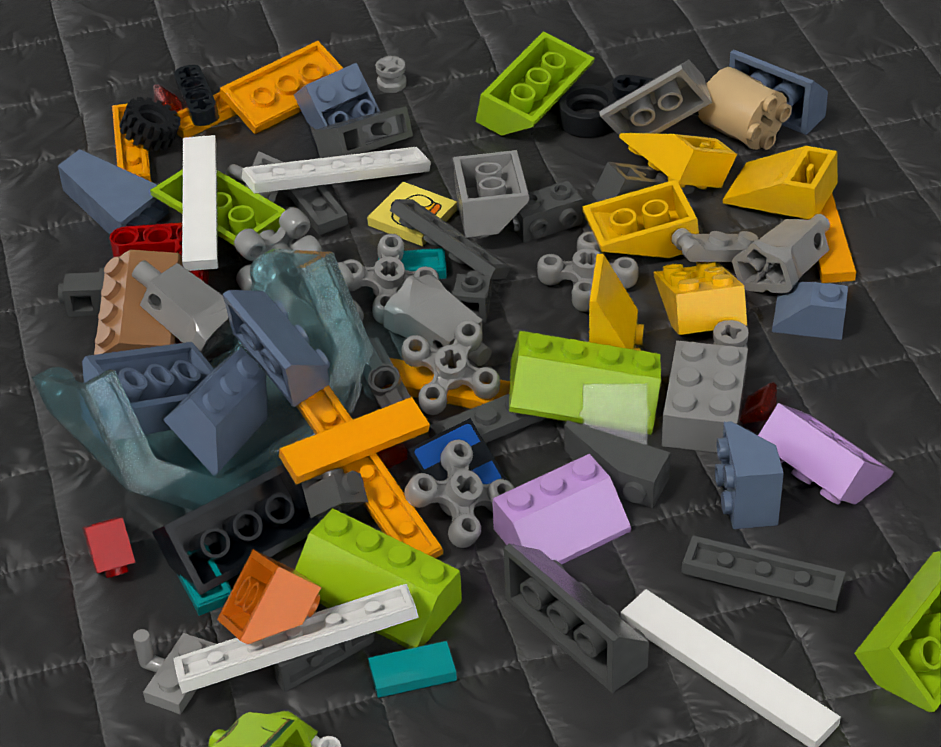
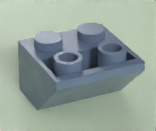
M357 63L313 81L293 94L307 123L315 130L338 122L380 112Z
M732 421L724 422L723 438H717L716 441L717 456L721 464H715L717 487L723 486L724 489L721 492L723 514L730 515L733 529L777 526L779 522L783 469L776 445Z

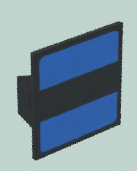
M471 418L408 449L409 454L419 469V473L429 474L435 480L443 481L448 478V472L441 465V453L449 442L460 439L467 442L472 448L473 458L469 464V471L477 474L482 484H490L497 479L507 480Z

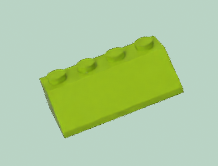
M543 31L481 94L475 122L501 136L534 127L594 63L595 58Z
M183 169L150 190L153 197L183 214ZM217 170L218 236L234 245L237 234L247 228L255 230L258 234L266 230L277 232L280 228L279 218L285 209L258 193L254 194L251 189Z
M519 331L511 359L509 412L563 421L569 420L576 423L651 435L661 383L660 354Z
M333 508L310 531L295 568L297 572L321 587L318 593L320 595L319 603L328 608L407 584L419 618L376 631V633L407 649L424 646L462 602L460 570Z
M941 551L932 553L854 653L878 686L927 712H935L941 704Z

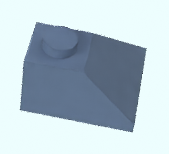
M797 282L790 292L778 293L772 332L842 340L848 286L832 283Z

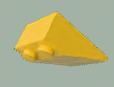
M677 179L582 206L583 213L601 252L671 258L683 255L682 250H679L672 243V235L676 230L686 228L691 234H699L697 217Z
M597 254L589 301V342L641 351V348H636V345H643L644 324H638V309L605 255Z

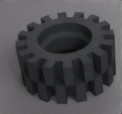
M137 97V100L133 98L130 100V103L128 102L120 128L121 133L126 134L125 138L128 141L133 139V144L136 146L142 144L144 145L143 149L148 150L149 147H152L153 151H159V148L167 150L174 142L181 119L177 117L178 113L175 110L170 111V105H161L163 101L157 99V102H153L150 97H147L145 101L143 97Z

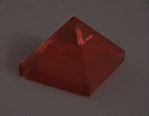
M159 84L153 86L154 102H157V99L163 101L161 105H170V111L175 110L179 112L184 109L176 95Z
M774 382L767 384L748 396L740 416V421L743 424L769 419L776 407L777 385Z

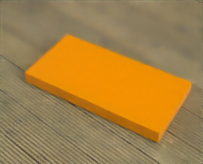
M315 41L220 87V96L254 134H257L301 112L293 94L303 86L341 70L343 67L319 41Z

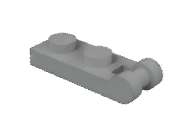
M680 228L672 235V243L679 250H682L683 255L690 262H732L738 253L748 248L753 241L759 240L756 234L748 231H741L739 234H725L719 231H712L710 234H691L686 228Z

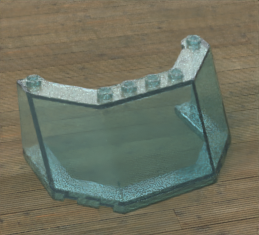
M273 248L258 256L250 267V277L253 282L250 291H265L273 302L279 300L288 313V320L292 325L299 324L307 334L309 345L314 351L320 349L330 363V368L327 369L330 380L329 386L349 415L350 413L354 414L363 386L360 380L365 364L369 365L374 350L334 253ZM235 337L232 349L208 362L215 369L239 348L242 347L248 354L249 352ZM51 367L32 377L47 410L126 490L191 510H195L283 464L279 458V448L315 435L298 408L291 405L266 374L268 419L227 464L213 476L173 430L144 435L115 370L109 369L85 383L76 381L73 374L62 367Z

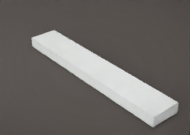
M215 135L183 138L182 264L188 271L218 268L217 145Z
M417 147L245 167L242 168V179L255 194L429 172L431 161Z
M407 584L393 587L315 612L311 617L306 616L303 624L250 644L234 638L175 657L173 660L182 694L419 618L417 609Z
M647 589L621 611L620 618L632 628L639 629L648 640L806 746L819 747L839 726L841 716Z

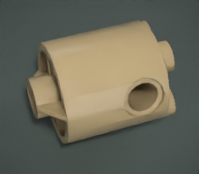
M726 67L719 70L706 83L712 103L698 111L700 120L724 135L742 141L750 149H770L776 141V134L782 123L788 120L792 112V107L787 104L786 97L782 92L764 86L760 81L735 68Z

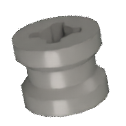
M386 56L376 62V73L379 75L377 77V87L380 91L397 93L406 87V76L403 74L406 66L402 58Z
M725 320L719 322L713 330V344L747 348L748 328L739 321Z

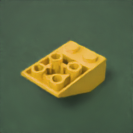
M620 133L619 138L629 145L628 149L631 152L648 160L647 164L651 168L661 171L668 176V181L677 179L681 188H684L686 185H692L704 190L707 187L722 188L737 156V153L716 138L651 133Z
M803 146L746 162L723 198V203L810 220L816 214H820L838 183L837 151Z
M696 262V266L684 268L681 264H670L663 266L662 271L653 272L671 327L679 335L712 331L719 322L725 320L739 321L747 326L744 284L720 263Z

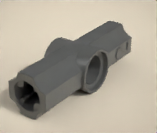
M366 337L358 341L351 350V353L367 381L376 403L381 409L410 398L411 396L402 382L399 371L391 362L379 338ZM392 384L389 388L382 389L384 386Z

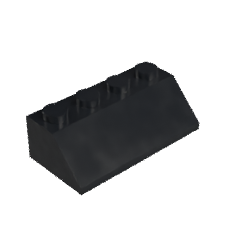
M281 464L152 531V534L168 565L179 577L181 575L199 595H202L240 574L253 549L271 557L308 537L310 531L324 517H310L302 484H295L284 464ZM204 543L208 546L211 553L205 549ZM208 561H215L221 575L216 577Z

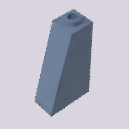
M79 149L58 165L63 191L109 235L119 227L154 225L169 213L168 205L151 195L150 190L156 187L157 184Z

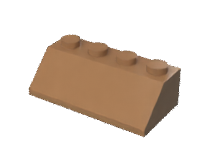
M129 250L120 257L112 258L106 264L94 355L175 344L176 337L140 306L147 288L132 277V272L143 260H146L161 273L176 263L182 266V256L179 253Z

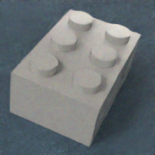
M676 341L663 412V447L717 453L716 441L717 438H723L724 422L732 421L737 425L740 422L748 348Z

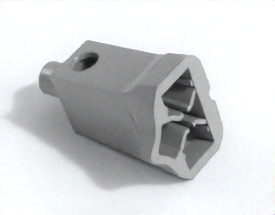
M816 214L810 220L785 219L759 240L753 241L748 248L738 253L733 258L732 264L736 277L744 284L745 290L754 292L768 290L771 293L790 292L800 277L829 251L825 232L830 228L829 220L822 214Z
M146 260L141 261L135 267L132 277L147 288L140 306L182 343L193 342L203 356L207 357L216 348H219L233 337L234 334L231 329L223 295L178 263L163 273Z
M430 274L421 277L408 276L402 287L389 299L383 308L385 328L406 338L412 335L422 336L431 347L437 350L454 343L455 329L464 320H473L482 328V319L447 291L434 275ZM481 343L477 350L468 355V358L476 365L482 366L489 360L492 350L484 343Z

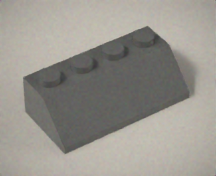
M510 543L503 547L505 600L605 688L613 693L648 668L649 642L645 635L639 629L632 628L622 620L613 607L603 604L596 598L586 584L577 582L565 571L561 563L557 560H551L539 549Z

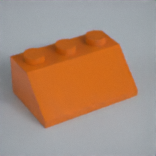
M253 549L217 620L241 642L250 644L302 625L306 616L311 617L316 611L320 602V595L318 593L321 587L296 570Z

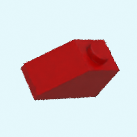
M116 517L82 527L96 573L105 572L106 578L129 572L127 565L135 563L123 517Z

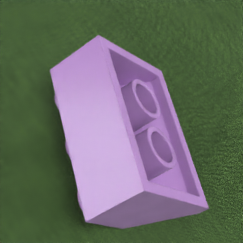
M780 403L777 404L758 435L776 445L781 465L784 462L794 468L791 473L809 485L814 481L822 487L820 494L837 505L841 501L856 505L890 479L894 473L893 470L810 414Z
M590 454L492 498L494 530L506 545L510 543L539 549L551 560H557L561 565L631 532L630 523L611 477Z

